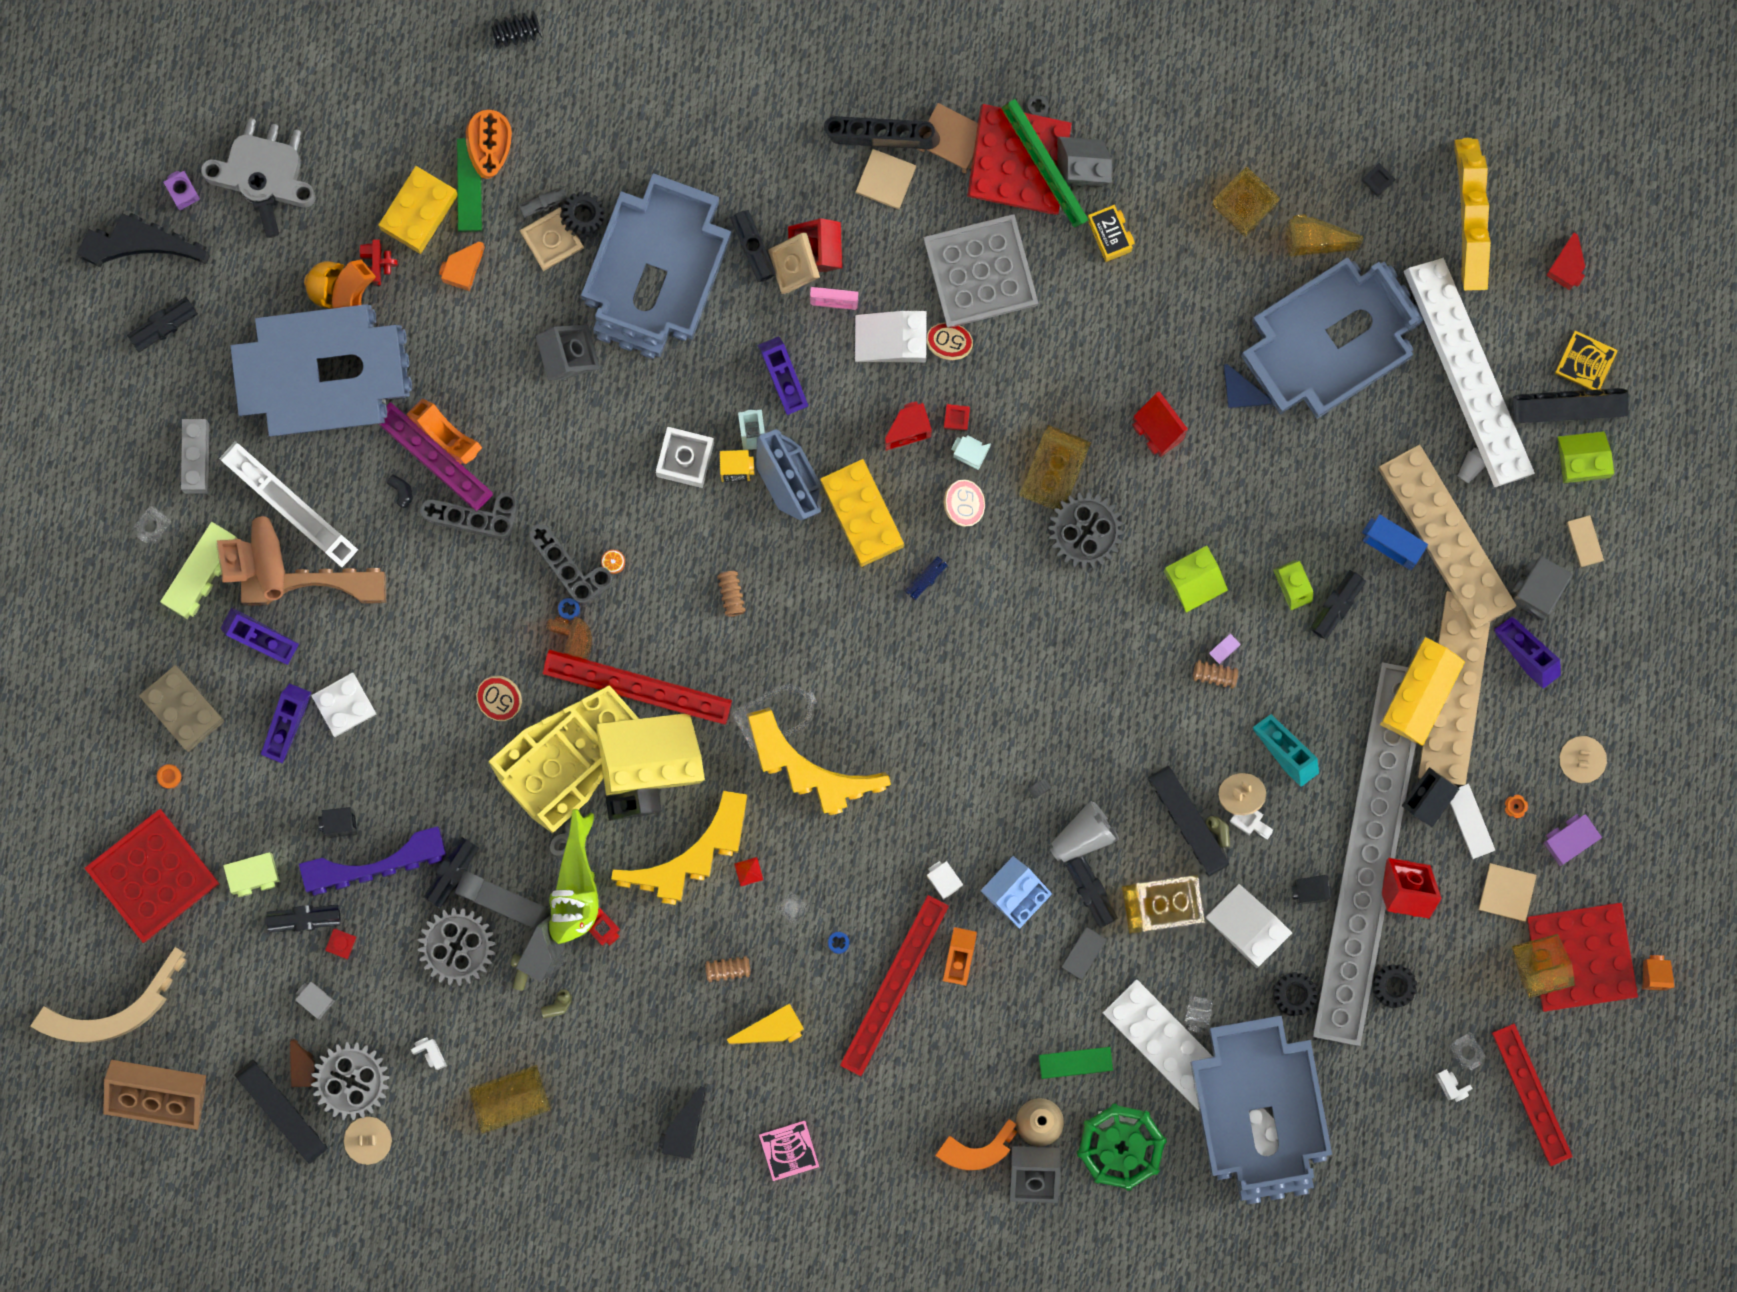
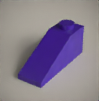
M778 336L757 345L786 414L789 415L808 407L805 395L781 338Z
M233 608L230 609L220 628L226 636L286 665L289 664L299 645L290 638Z
M1513 616L1494 629L1496 635L1526 674L1544 689L1561 676L1560 659Z
M290 683L283 690L261 755L283 764L305 713L311 695L310 691Z

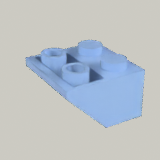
M1014 856L981 890L989 901L1019 929L1052 895L1035 874Z

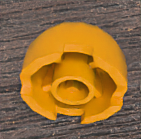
M324 261L316 264L306 275L304 280L306 292L309 299L315 305L333 309L332 296H328V294L332 295L335 282L343 270L344 264Z

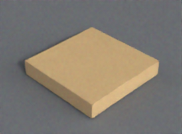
M873 149L856 193L900 210L916 170V165Z
M561 207L520 230L543 271L584 248L576 234L575 236L571 235L572 231L569 230L567 232L565 230L566 225H562L561 221L563 218H560Z
M801 233L768 249L781 294L789 293L820 278L807 233Z
M1490 863L1478 910L1525 922L1537 875Z

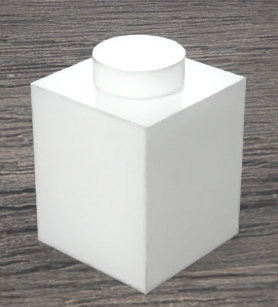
M939 861L928 869L930 873L927 875V878L943 900L963 887L962 882L947 861L943 864Z

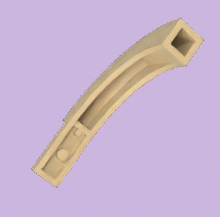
M175 947L143 995L120 1013L97 1020H77L62 1016L43 1006L31 1027L51 1037L79 1043L107 1041L125 1035L144 1024L165 1003L167 999L159 993L161 990L165 992L173 981L170 978L175 970L180 971L186 962V959L183 958L186 953Z

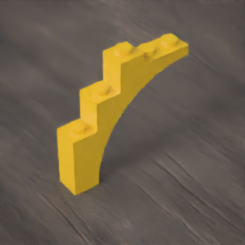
M1457 139L1454 142L1461 199V280L1464 290H1488L1491 244L1488 233L1489 202L1486 194L1488 168L1485 156H1482L1478 139Z
M769 707L746 714L763 772L768 771V774L776 773L782 770L781 767L785 766L790 786L794 793L806 794L812 791V787H816L824 814L835 815L843 812L842 808L847 807L846 797H849L850 800L862 797L864 792L871 790L872 793L886 790L885 786L891 785L886 772L867 776L845 775L828 771L811 763L798 754L786 741Z
M723 791L719 809L710 827L690 849L670 862L653 868L634 871L613 870L612 881H617L616 886L630 888L631 884L640 885V890L654 892V888H658L657 897L662 898L661 903L676 905V901L682 902L686 874H690V879L704 881V877H710L714 849L719 850L718 854L732 856L733 852L738 853L747 795Z

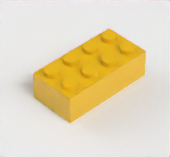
M864 459L820 479V483L861 567L904 547V542Z

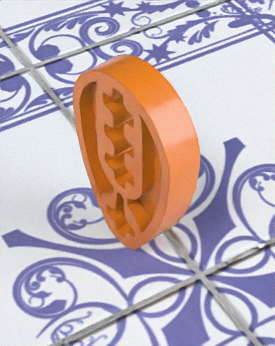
M483 110L475 114L466 126V145L472 165L479 176L484 179H490L498 173L507 158L511 145L512 131L504 115L494 110ZM488 116L490 117L491 121H494V123L489 127L490 132L494 133L489 138V142L494 146H492L489 150L487 149V145H483V143L488 139V135L486 133H483V131H485L488 128V123L484 122V120ZM487 159L489 166L493 167L489 173L486 168H483V165L487 163Z

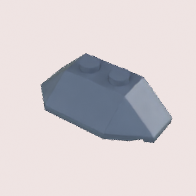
M777 429L758 436L756 468L778 509L800 521L821 512L820 505L823 487L801 446L782 435Z

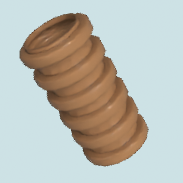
M735 571L723 572L717 576V579L720 580L719 587H722L720 594H723V597L721 599L725 601L723 608L726 611L724 613L728 617L741 615L746 611L742 606L744 605V601L741 600L743 595L739 592L741 586H738V583H740V580L737 579L738 572Z
M1198 660L1194 667L1193 678L1194 681L1200 679L1203 683L1205 681H1208V684L1214 682L1217 686L1223 684V687L1228 685L1233 689L1236 686L1238 669L1234 668L1232 670L1230 666L1223 668V665L1218 667L1215 663L1209 665L1206 661L1201 663V660Z
M744 956L743 959L736 957V960L729 958V961L721 959V962L714 960V963L706 961L705 964L706 976L709 982H712L714 979L720 981L721 978L725 981L729 977L735 979L737 976L740 979L744 975L747 978L751 975L749 958L747 956Z

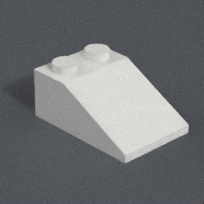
M895 311L856 315L855 362H926V311Z
M1240 884L1205 917L1255 968H1258L1292 934L1273 913Z

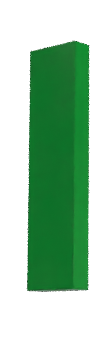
M466 138L457 139L458 232H482V177L479 176L472 165L467 150Z

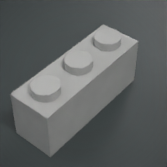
M182 419L181 490L185 494H208L209 423L206 419Z

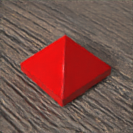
M757 857L734 863L740 886L763 880Z

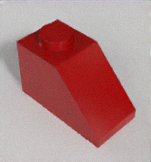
M1576 233L1572 234L1546 275L1568 290H1571L1574 285L1578 287L1585 277L1582 274L1585 262L1579 237Z

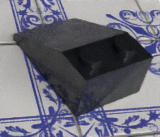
M700 1086L669 1125L666 1134L661 1133L658 1148L662 1149L663 1154L692 1160L706 1094L705 1087Z

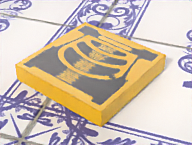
M1574 331L1555 374L1586 389H1600L1618 350Z

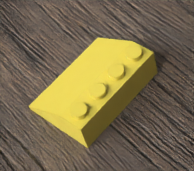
M677 714L596 724L606 795L621 794L637 789H661L700 784L705 780L701 753L690 715Z

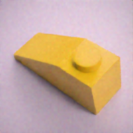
M788 1004L728 1038L727 1041L729 1044L783 1042L788 1039L789 1043L802 1036L800 1032L804 1028L791 1005Z

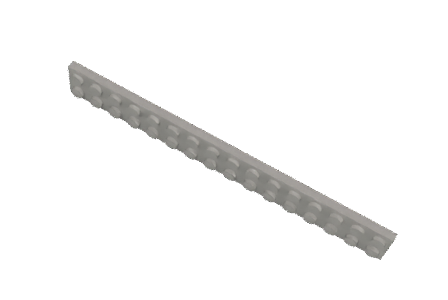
M1383 662L1380 667L1312 1036L1355 1046H1361L1386 907L1382 897V887L1386 860L1388 858L1395 859L1404 811L1402 804L1406 800L1416 746L1415 742L1380 725L1408 667Z

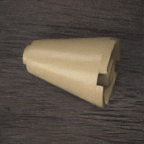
M1042 1098L1033 1099L1026 1102L1018 1111L1016 1128L1020 1137L1028 1144L1038 1147L1047 1146L1055 1142L1061 1135L1064 1127L1063 1114L1052 1101ZM1040 1116H1043L1047 1120L1046 1124L1043 1126L1039 1125L1037 1122V1119Z

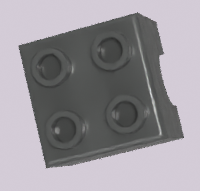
M1540 556L1537 560L1531 559L1522 572V575L1525 576L1524 580L1520 579L1515 584L1510 595L1513 596L1512 599L1518 607L1538 619L1544 620L1552 612L1572 578V574Z

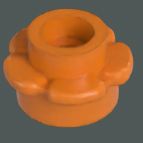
M1521 795L1510 796L1505 801L1506 814L1514 816V818L1523 817L1524 812L1528 810V803Z

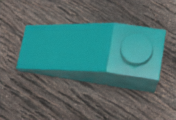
M1272 714L1253 727L1254 732L1283 770L1300 787L1319 774L1317 757Z

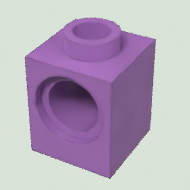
M176 171L167 177L168 180L164 181L179 210L200 200L185 171ZM178 185H187L185 192L181 194L175 192Z

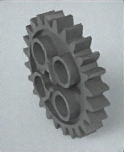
M1079 492L1076 493V500L1069 495L1067 496L1068 504L1060 501L1059 504L1062 509L1054 508L1053 511L1057 516L1049 517V520L1054 522V525L1047 527L1048 530L1053 531V534L1047 538L1055 540V543L1050 547L1059 548L1056 556L1064 554V563L1072 559V567H1075L1078 562H1080L1081 569H1085L1087 562L1091 568H1095V561L1100 565H1104L1103 557L1111 560L1112 557L1109 552L1117 553L1118 549L1114 545L1122 544V541L1117 537L1124 534V531L1118 530V526L1123 525L1124 522L1116 520L1121 513L1112 512L1115 504L1106 506L1108 498H1104L1100 502V494H1095L1093 499H1091L1090 492H1086L1084 498ZM1081 507L1085 508L1088 512V516L1084 521L1077 517V511ZM1097 512V518L1092 522V524L1088 528V530L1091 532L1090 535H1084L1080 540L1077 548H1074V543L1079 539V537L1083 533L1081 526H1087L1090 523L1094 513ZM1101 520L1107 524V531L1104 534L1099 533L1096 529L1097 523ZM1067 527L1073 528L1075 532L1072 540H1067L1064 537V530ZM1087 540L1092 541L1095 547L1094 551L1090 554L1086 553L1083 549V545Z

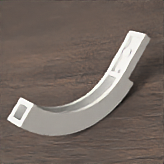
M236 441L219 458L341 567L357 552L358 549L305 504Z

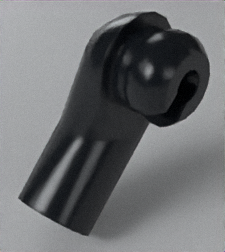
M392 474L387 484L397 490L398 506L407 508L413 500L412 488L410 484Z

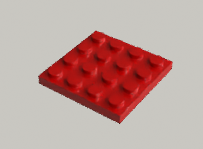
M982 104L979 112L967 197L1047 214H1059L1060 204L1001 107ZM1024 113L1057 167L1058 137H1070L1072 123Z
M162 809L156 811L85 867V870L142 943L147 942L220 884Z
M1622 903L1527 917L1543 1012L1638 997Z

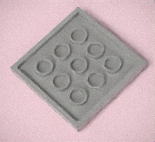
M1015 214L923 237L947 328L1038 306L1039 303Z

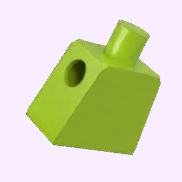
M1294 560L1273 569L1290 610L1313 601V589L1300 561Z

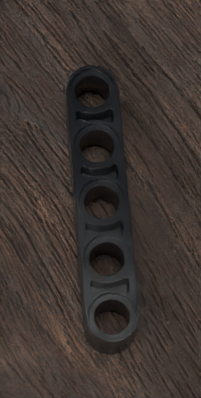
M832 116L824 123V131L835 144L933 149L940 142V135L932 123L927 121ZM841 127L839 132L832 133L835 128ZM864 128L861 134L855 135L858 129ZM881 130H886L884 135L877 136ZM909 131L907 136L900 137L902 132ZM927 132H932L929 138L923 139Z
M1623 388L1532 393L1513 396V421L1517 423L1613 418L1628 415V390Z
M1167 765L1149 776L1148 781L1154 785L1156 794L1161 802L1167 806L1169 810L1167 812L1174 823L1180 827L1182 836L1187 844H1190L1193 848V853L1200 865H1203L1206 869L1205 873L1207 876L1210 877L1230 865L1172 769Z
M254 1059L234 1074L237 1080L309 1164L328 1149L327 1145L322 1143L311 1126L306 1124L304 1118L295 1107L293 1108L290 1105L289 1100L274 1086L273 1081L258 1067Z

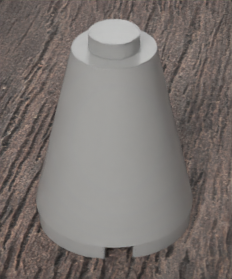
M1090 801L1052 841L1053 848L1050 850L1057 861L1061 859L1063 862L1070 861L1119 840L1113 826L1110 827L1106 820L1108 818L1095 802Z

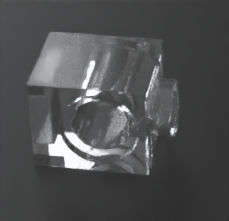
M150 505L133 527L138 532L135 536L145 544L150 541L155 545L172 521ZM151 521H155L157 523L156 530L146 532V525Z
M1194 996L1188 997L1183 1024L1189 1026L1188 1031L1202 1033L1203 1029L1209 1028L1213 1000Z
M1471 1032L1448 1044L1462 1070L1468 1067L1471 1071L1482 1065L1480 1060L1485 1055ZM1465 1046L1471 1047L1474 1052L1470 1060L1462 1056V1049Z

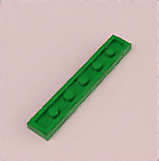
M1016 99L1002 106L1001 109L1072 226L1076 228L1088 221L1089 219Z

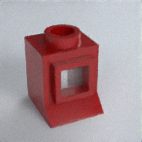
M599 908L596 920L588 931L602 946L606 943L611 946L620 937L617 934L620 929Z

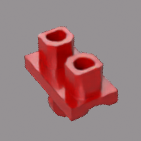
M373 240V244L360 245V259H372V267L368 268L376 276L372 281L373 285L381 286V267H384V275H391V267L398 266V260L391 259V251H384V259H381L380 240Z

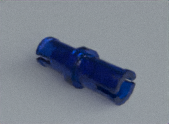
M936 556L931 564L924 571L921 570L918 573L919 576L905 589L908 595L909 593L911 594L910 597L916 601L928 586H932L935 583L934 580L948 567L945 562L941 563L943 560L940 557Z

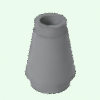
M1474 447L1471 452L1468 451L1457 475L1468 484L1486 467L1477 448Z

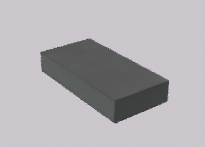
M1086 927L1061 968L1082 980L1107 939Z

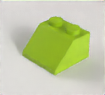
M1605 431L1557 437L1563 483L1607 479L1614 475L1611 448Z
M1208 546L1197 550L1164 569V573L1186 613L1228 591L1219 566Z

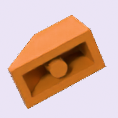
M477 242L450 255L447 262L443 261L439 271V275H442L443 283L470 291L485 249L484 244Z
M953 928L943 981L966 986L977 936L976 931Z
M1650 955V959L1643 960L1642 989L1669 990L1674 988L1671 960H1664L1662 955Z

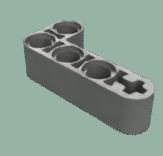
M504 492L497 496L493 513L481 510L476 512L473 508L437 500L425 501L421 506L420 512L424 520L430 524L496 539H506L513 531L518 503L511 493ZM503 500H512V508L503 510L500 507ZM432 506H435L437 512L443 513V508H446L444 520H441L442 516L436 513L429 517L426 511L431 510ZM452 512L461 513V519L458 522L449 521V516ZM476 517L484 518L483 526L479 528L473 527V519ZM500 522H505L508 525L507 530L503 533L495 531V526Z
M537 524L531 528L530 539L533 545L578 604L586 605L611 587L613 578L607 568L598 567L586 576H583L546 525ZM538 531L545 533L544 536L549 543L546 547L541 539L535 540ZM552 550H559L561 552V557L556 561L548 558ZM566 569H573L575 571L574 577L570 580L562 577V573ZM599 574H606L608 576V581L603 585L595 582ZM579 588H587L589 594L586 598L580 599L576 596Z
M467 871L463 872L454 892L462 898L464 897L480 906L487 907L496 913L512 918L535 930L551 912L550 909L487 882Z

